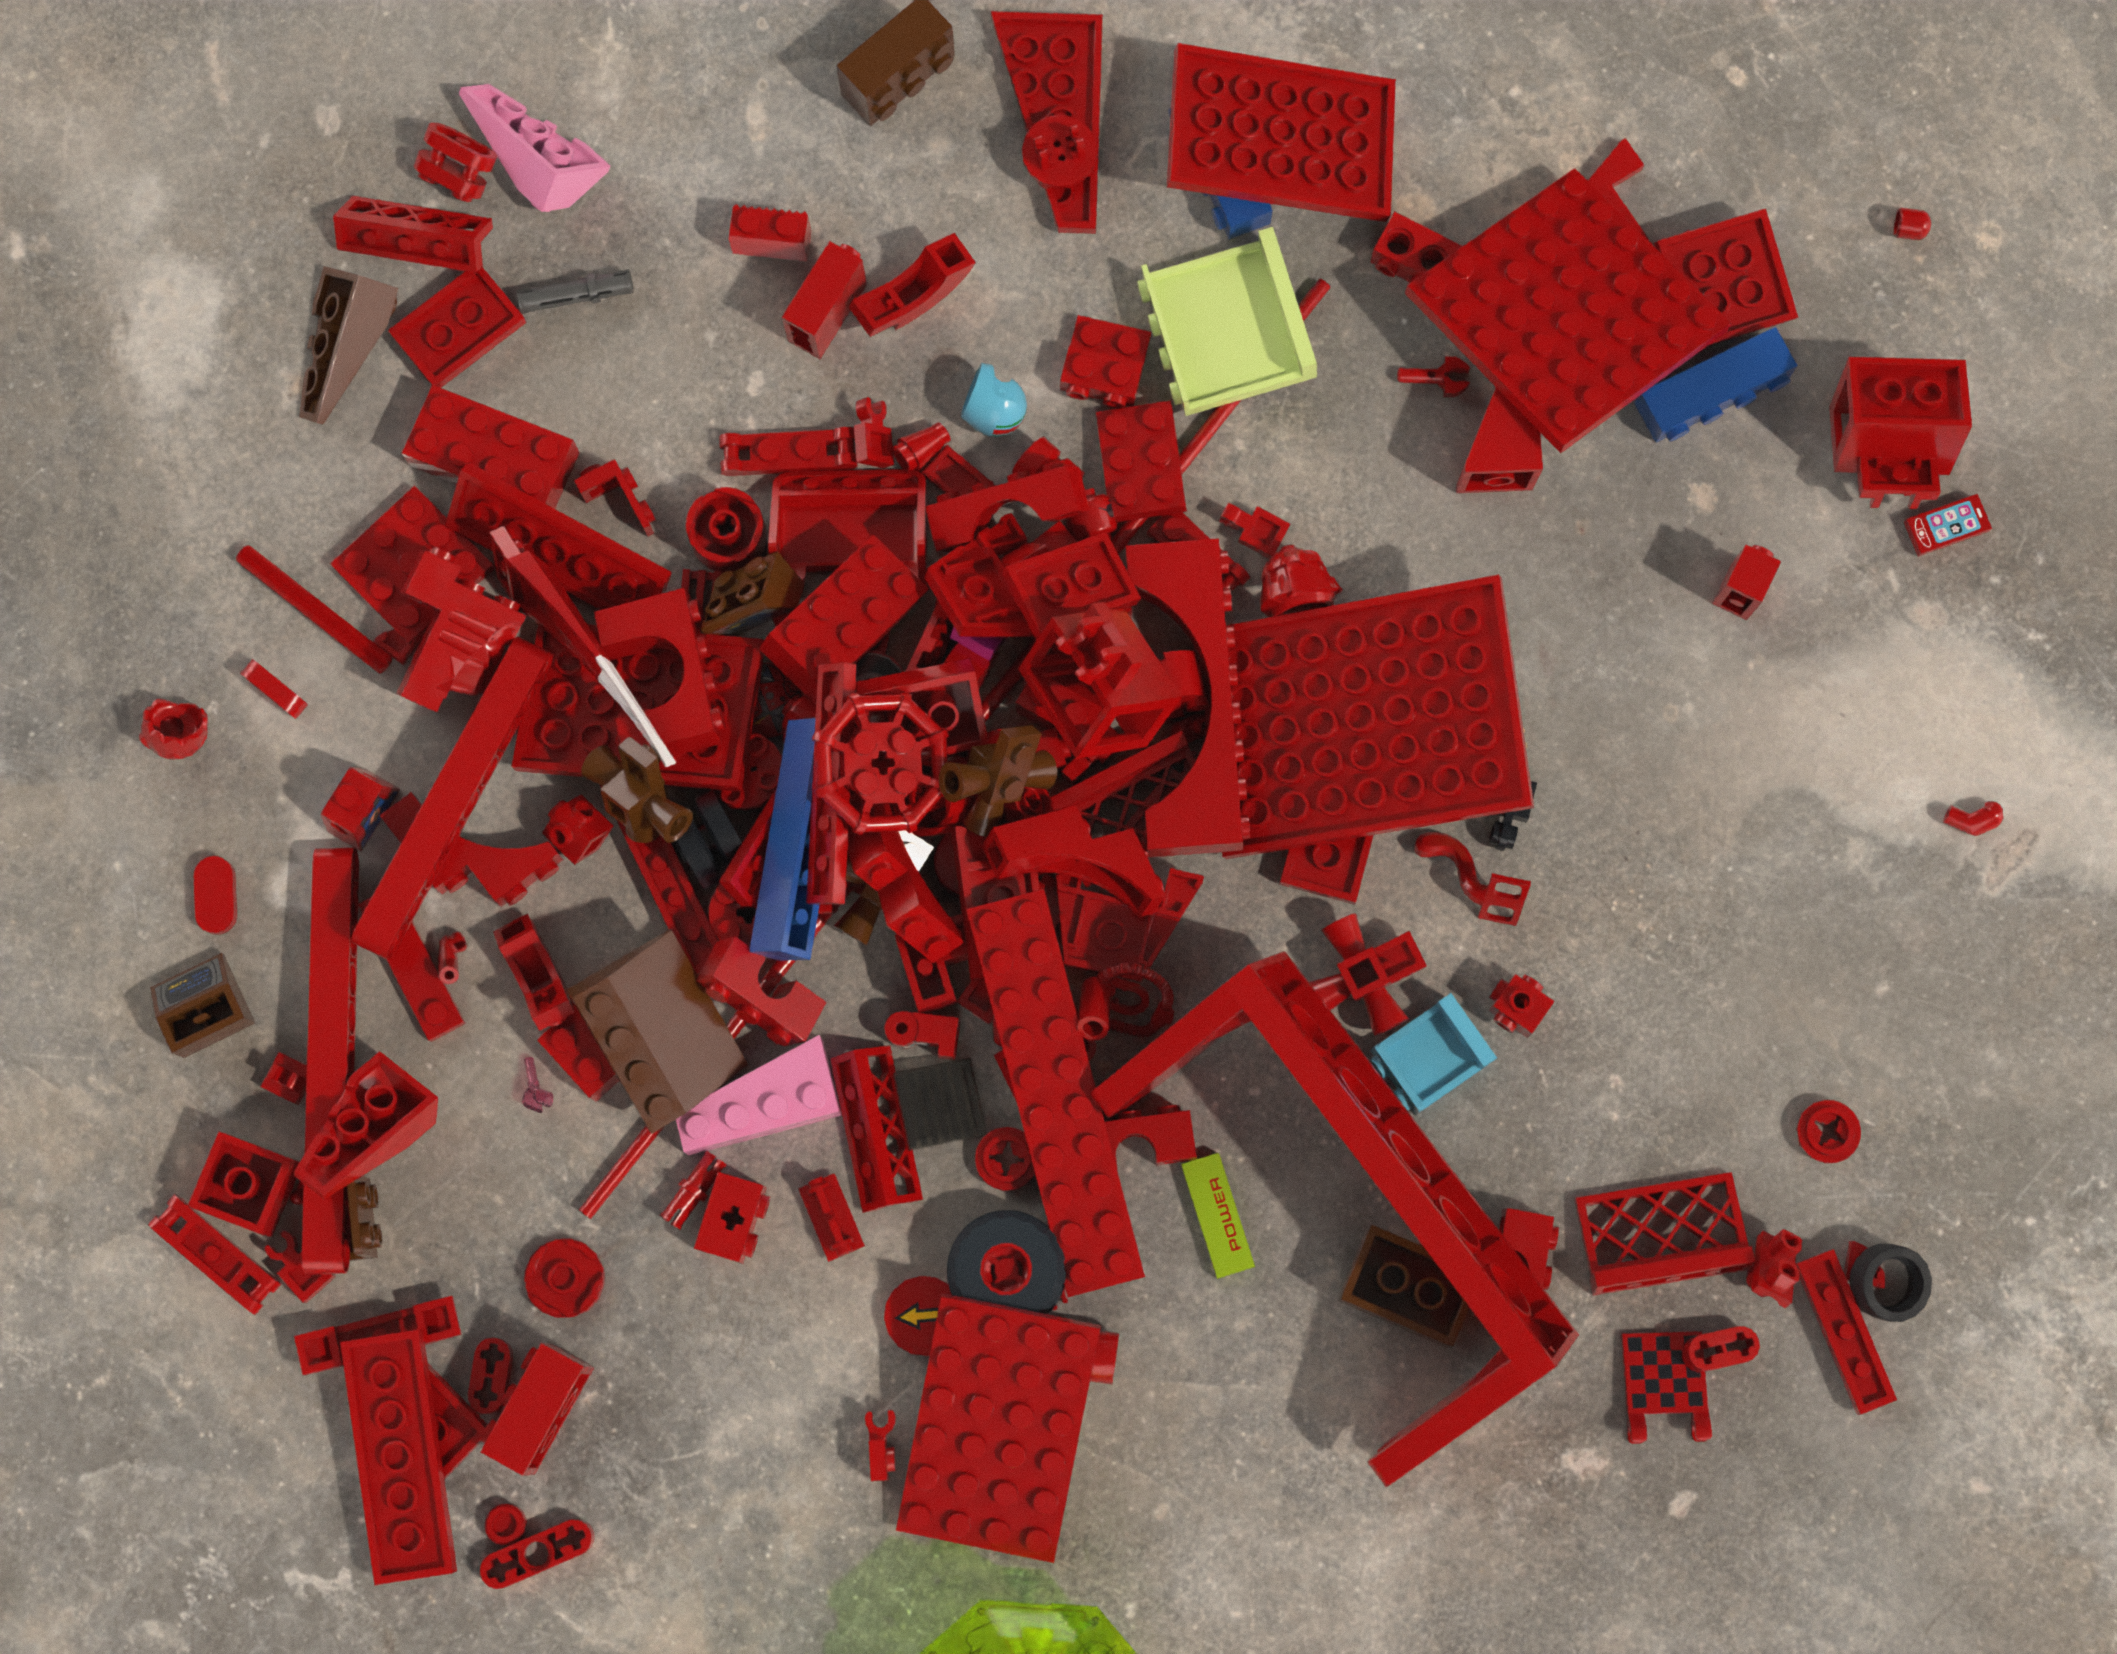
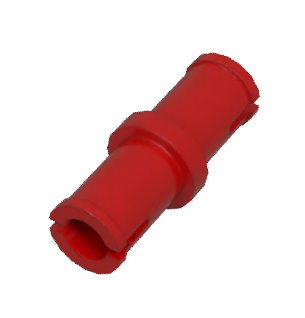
M705 1151L704 1156L688 1178L681 1179L678 1184L681 1188L659 1215L669 1222L679 1209V1213L671 1222V1225L678 1230L682 1229V1225L700 1201L705 1202L708 1197L706 1192L715 1181L717 1172H721L727 1166L722 1160L717 1159L710 1170L707 1171V1168L716 1157L708 1151Z

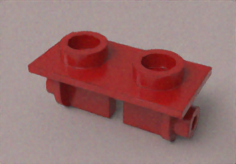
M835 1173L824 1178L821 1176L813 1179L807 1185L798 1188L828 1262L865 1247Z

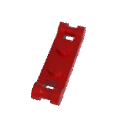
M838 427L833 430L760 434H721L719 436V446L724 451V460L720 461V472L724 476L782 474L789 471L852 470L858 467L856 454L853 452V443H855L854 428ZM827 445H838V454L828 456ZM739 450H750V460H740Z
M174 1193L167 1201L168 1208L160 1217L156 1215L148 1226L246 1310L256 1315L264 1306L261 1302L270 1292L275 1293L281 1286L280 1280L259 1265L195 1209L188 1207V1202ZM182 1217L187 1223L178 1233L172 1226ZM251 1275L258 1282L250 1292H247L241 1285Z

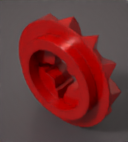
M1822 1100L1810 1105L1801 1113L1796 1127L1799 1146L1804 1149L1809 1158L1824 1164L1838 1163L1849 1158L1856 1151L1861 1139V1126L1855 1113L1845 1104L1834 1100ZM1835 1119H1838L1834 1124L1836 1127L1833 1132L1838 1136L1839 1140L1828 1139L1820 1145L1822 1131L1818 1129L1819 1126L1815 1123L1826 1126L1835 1121Z
M1013 1127L997 1128L986 1134L978 1144L975 1154L976 1168L981 1178L989 1186L1002 1191L1021 1188L1033 1178L1035 1171L1023 1131ZM1007 1142H1011L1010 1149H1012V1155L1023 1159L1024 1162L1011 1164L1010 1170H1007V1176H1003L1002 1164L996 1162L995 1159H989V1157L1002 1155L1004 1148L1007 1147Z

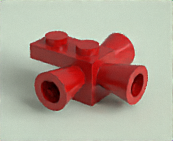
M1356 913L1343 917L1321 929L1322 933L1344 960L1337 964L1341 973L1309 982L1330 1010L1334 1009L1350 995L1357 1002L1364 999L1374 1036L1409 1020L1404 1011L1386 990V987L1428 967L1411 932L1408 931L1376 948L1370 947L1366 949Z

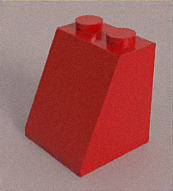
M1496 387L1456 484V493L1532 491L1543 470L1541 433Z

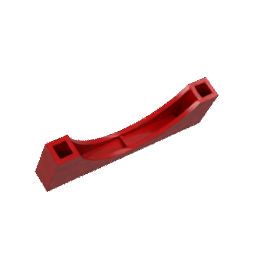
M1219 538L1126 545L1127 572L1141 599L1158 607L1167 614L1191 640L1204 665L1209 681L1212 703L1206 739L1193 767L1183 781L1169 795L1145 810L1148 856L1150 858L1243 851V839L1250 838L1249 815H1241L1240 801L1247 800L1246 777H1238L1237 762H1244L1243 739H1235L1234 724H1241L1239 700L1232 701L1231 686H1238L1237 664L1229 663L1228 649L1235 648L1233 625H1226L1225 611H1232L1231 589L1223 588L1222 574H1229L1227 550L1220 551Z

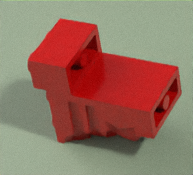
M437 547L431 548L430 552L426 550L419 552L400 594L434 609L435 612L396 692V695L434 712H438L449 690L470 696H476L479 693L483 694L492 679L495 666L501 661L505 645H511L526 618V615L518 612L520 604L501 595L495 596L494 600L482 595L485 590L484 587L463 578L459 580V583L455 582L461 569L460 566L453 563L456 557Z

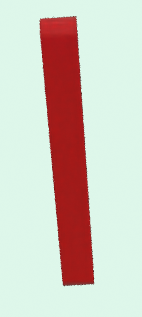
M516 637L513 640L359 919L352 934V943L386 960H389L394 955L548 674L554 658L553 653L520 637Z

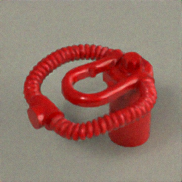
M1126 962L1125 964L1117 963L1104 971H1100L1096 977H1090L1082 983L1077 1030L1081 1031L1083 1038L1092 1041L1104 1038L1110 1029L1112 1031L1116 1030V1032L1120 1031V1033L1124 1032V1034L1128 1033V1035L1149 1037L1165 1024H1171L1175 1013L1172 1009L1174 1001L1173 989L1161 974H1158L1156 971L1154 972L1153 969L1145 965L1133 964L1132 962L1130 964ZM1128 973L1130 975H1140V977L1147 978L1148 981L1156 985L1162 993V1002L1156 1007L1151 1021L1147 1025L1136 1026L1132 1023L1129 1024L1128 1022L1117 1021L1113 1018L1110 1019L1111 1009L1125 1015H1137L1145 1011L1150 1000L1148 991L1138 983L1115 978L1118 975H1127ZM1116 988H1119L1124 992H1135L1141 997V1001L1137 1005L1128 1006L1119 1003L1118 998L1112 1000V997L1115 994Z

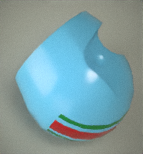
M981 363L965 399L961 418L973 429L985 436L999 437L1014 432L1024 420L1027 411L1026 395L1015 380L1011 379L1010 382H1001L995 377L993 365Z

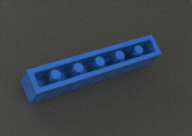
M815 718L788 720L749 950L751 953L779 961L811 960L819 905L806 904L814 742L811 739L815 732Z

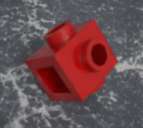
M580 794L569 802L565 800L559 801L549 811L547 816L550 818V821L542 834L576 865L599 850L614 826Z
M1515 974L1509 982L1503 978L1499 981L1488 997L1494 1001L1488 1011L1495 1015L1493 1021L1509 1033H1513L1516 1030L1528 1038L1533 1034L1555 1001L1541 992L1544 987L1528 975H1523L1521 978ZM1514 999L1521 1002L1522 1008H1518L1515 1005Z

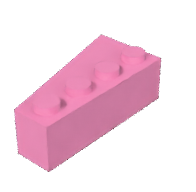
M818 1035L711 1093L689 1112L676 1119L683 1152L690 1156L842 1116L823 1039Z

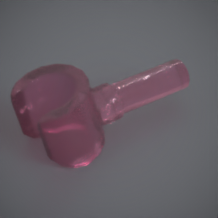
M526 1057L524 1063L528 1088L524 1092L522 1103L526 1108L542 1113V1105L546 1107L552 1106L553 1093L540 1088L534 1058Z

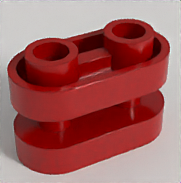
M429 123L424 141L433 148L432 150H419L413 165L419 172L418 176L428 183L441 184L450 189L451 195L461 201L472 202L473 199L482 198L487 181L478 173L479 171L491 172L497 159V154L489 147L452 127L441 123ZM446 155L449 156V157H451V158H453V159H455L456 161H458V162L464 164L465 166H462V165L458 164L457 162H455V161H453V160L447 158Z

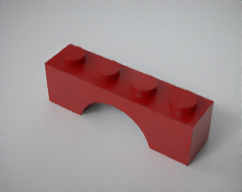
M1064 460L1055 461L1043 465V472L1030 476L1029 471L1017 472L1007 476V483L995 486L994 481H988L973 485L971 487L972 493L960 496L959 491L937 496L938 503L925 506L936 551L951 552L960 545L969 544L976 539L979 532L987 528L992 516L1001 507L1011 502L1020 501L1027 504L1038 514L1042 521L1057 522L1090 512L1080 468L1066 465Z

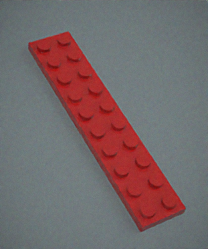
M1040 889L967 908L970 926L1048 1225L1057 1237L1056 1240L1064 1253V1268L1066 1271L1064 1286L1067 1297L1144 1278L1145 1274L1102 1109L1090 1094L1096 1086L1082 1033L1077 1030L1078 1017L1045 891Z

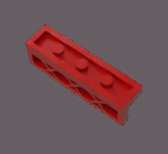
M352 196L333 215L337 250L477 273L483 267L481 242L493 229L492 218Z
M891 1046L856 1049L830 1058L862 1212H872L894 1205L923 1200L913 1149L909 1146L895 1077H897ZM870 1057H879L882 1069L879 1079L871 1073L868 1061ZM880 1095L889 1102L890 1113L888 1117H885L879 1111L877 1101ZM888 1134L897 1140L899 1150L896 1156L887 1150L885 1140ZM897 1172L905 1178L908 1194L897 1196L894 1183Z

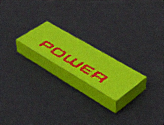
M1215 1153L1181 1164L1216 1278L1220 1279L1255 1268L1220 1154Z

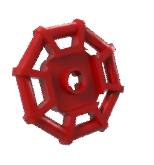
M904 691L900 694L858 695L856 692L847 695V701L819 732H814L811 739L815 743L817 789L813 791L816 797H821L852 827V832L860 836L864 832L906 831L910 834L917 830V824L943 796L939 786V774L942 766L948 763L947 737H949L947 729H942L911 699V694ZM893 710L889 722L869 723L865 711ZM903 716L908 717L927 737L916 741L912 733L901 726ZM854 717L858 726L854 731L855 733L844 743L837 741L835 737ZM931 745L932 778L922 774L921 749ZM831 750L839 752L840 778L833 781ZM879 752L884 753L885 758L890 760V767L885 769L884 775L880 774L879 768L872 767V760L878 758ZM917 784L928 787L926 792L909 810L904 801L905 797L916 788ZM845 785L858 795L857 798L861 801L858 810L837 791L838 788ZM892 803L897 815L870 816L873 804Z

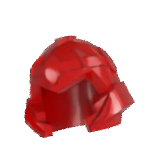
M1286 545L1276 552L1263 567L1261 574V611L1267 617L1284 615L1285 611L1308 603L1313 604L1308 610L1334 605V600L1343 589L1335 578L1329 575L1317 552L1298 548L1295 545Z

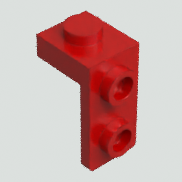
M613 459L602 466L594 464L587 467L580 473V477L574 480L586 503L620 486L647 537L654 534L650 523L656 519L646 500L644 499L638 503L632 490L638 488V485L628 467L621 470L616 460Z

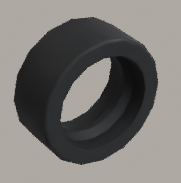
M1877 1244L1865 1249L1856 1258L1850 1271L1849 1286L1857 1305L1864 1313L1888 1322H1904L1915 1317L1926 1306L1931 1295L1932 1276L1928 1264L1919 1253L1895 1244ZM1887 1259H1896L1902 1262L1909 1276L1906 1293L1894 1306H1884L1878 1303L1873 1292V1277L1877 1268Z

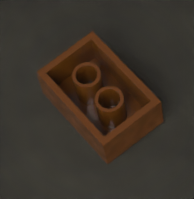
M914 0L836 65L841 95L870 127L878 120L884 121L895 112L898 103L907 96L911 98L917 95L923 89L925 81L935 72L937 74L943 73L952 64L953 57H955L952 25L929 0Z
M1372 1224L1366 1228L1337 1301L1446 1348L1454 1346L1469 1309L1468 1304L1423 1246Z

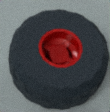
M999 1210L986 1213L974 1219L958 1234L948 1256L947 1281L951 1294L1049 1314L1062 1295L1066 1279L1065 1257L1063 1250L1056 1240L1057 1237L1041 1220L1021 1211Z

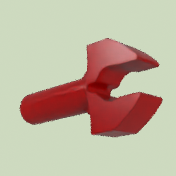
M1445 356L1444 364L1438 369L1399 368L1397 380L1399 383L1437 384L1443 390V397L1455 398L1469 387L1470 381L1454 382L1448 375L1453 372L1468 374L1470 367L1457 356Z

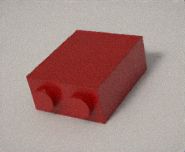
M829 241L782 316L788 342L818 359L822 358L851 311L849 305L852 299L859 297L867 286L863 259L860 258L861 255L857 250L844 243L838 246Z

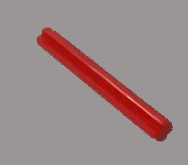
M244 546L237 554L236 561L377 673L382 674L391 665L392 657L252 546Z

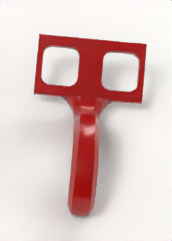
M1427 832L1421 834L1416 839L1414 851L1420 857L1446 856L1455 862L1460 886L1464 894L1481 907L1478 914L1479 919L1517 926L1531 881L1492 873L1489 884H1482L1476 876L1471 854L1458 839L1440 832ZM1497 883H1507L1521 887V891L1519 894L1513 895L1496 891L1495 887ZM1496 905L1512 909L1513 914L1510 917L1490 914L1487 910L1489 906Z

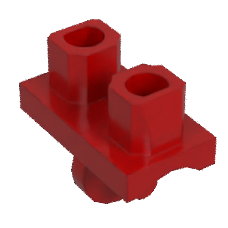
M1782 1229L1775 1236L1763 1230L1756 1236V1262L1748 1269L1746 1282L1752 1288V1292L1756 1293L1759 1297H1772L1778 1302L1779 1306L1785 1309L1792 1303L1794 1285L1799 1281L1800 1270L1796 1266V1255L1802 1249V1239L1799 1236L1785 1229Z

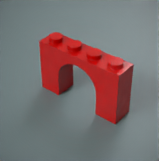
M680 588L595 611L600 644L611 660L654 649L669 650L683 658L684 677L677 693L665 704L643 711L671 755L677 756L722 744L720 730L725 729L726 724L720 706H715L713 694L718 693V685L713 670L707 669L705 658L711 657V651L706 635H700L698 623L703 621V613L698 599L692 600L686 589ZM628 715L615 719L620 744L630 736L641 746L647 744L651 747Z

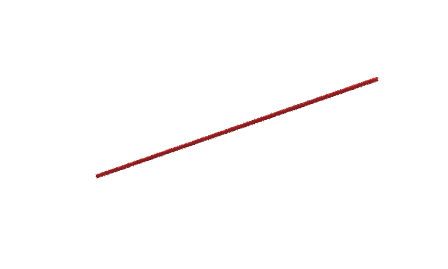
M1321 278L1316 281L1298 304L1303 322L1331 288ZM1241 400L1216 407L1180 452L1182 475ZM1148 518L1128 520L1122 525L1111 539L1118 555ZM1033 637L981 703L985 723L1021 679L1022 674L1018 668L1035 644V637ZM846 881L847 886L845 890V899L851 893V891L847 889L851 883L849 881ZM818 914L814 938L833 914ZM777 960L759 982V986L765 995H770L797 960ZM736 1012L727 1022L726 1026L734 1039L747 1022L739 1018ZM645 1126L579 1208V1211L589 1219H592L663 1128L651 1134Z

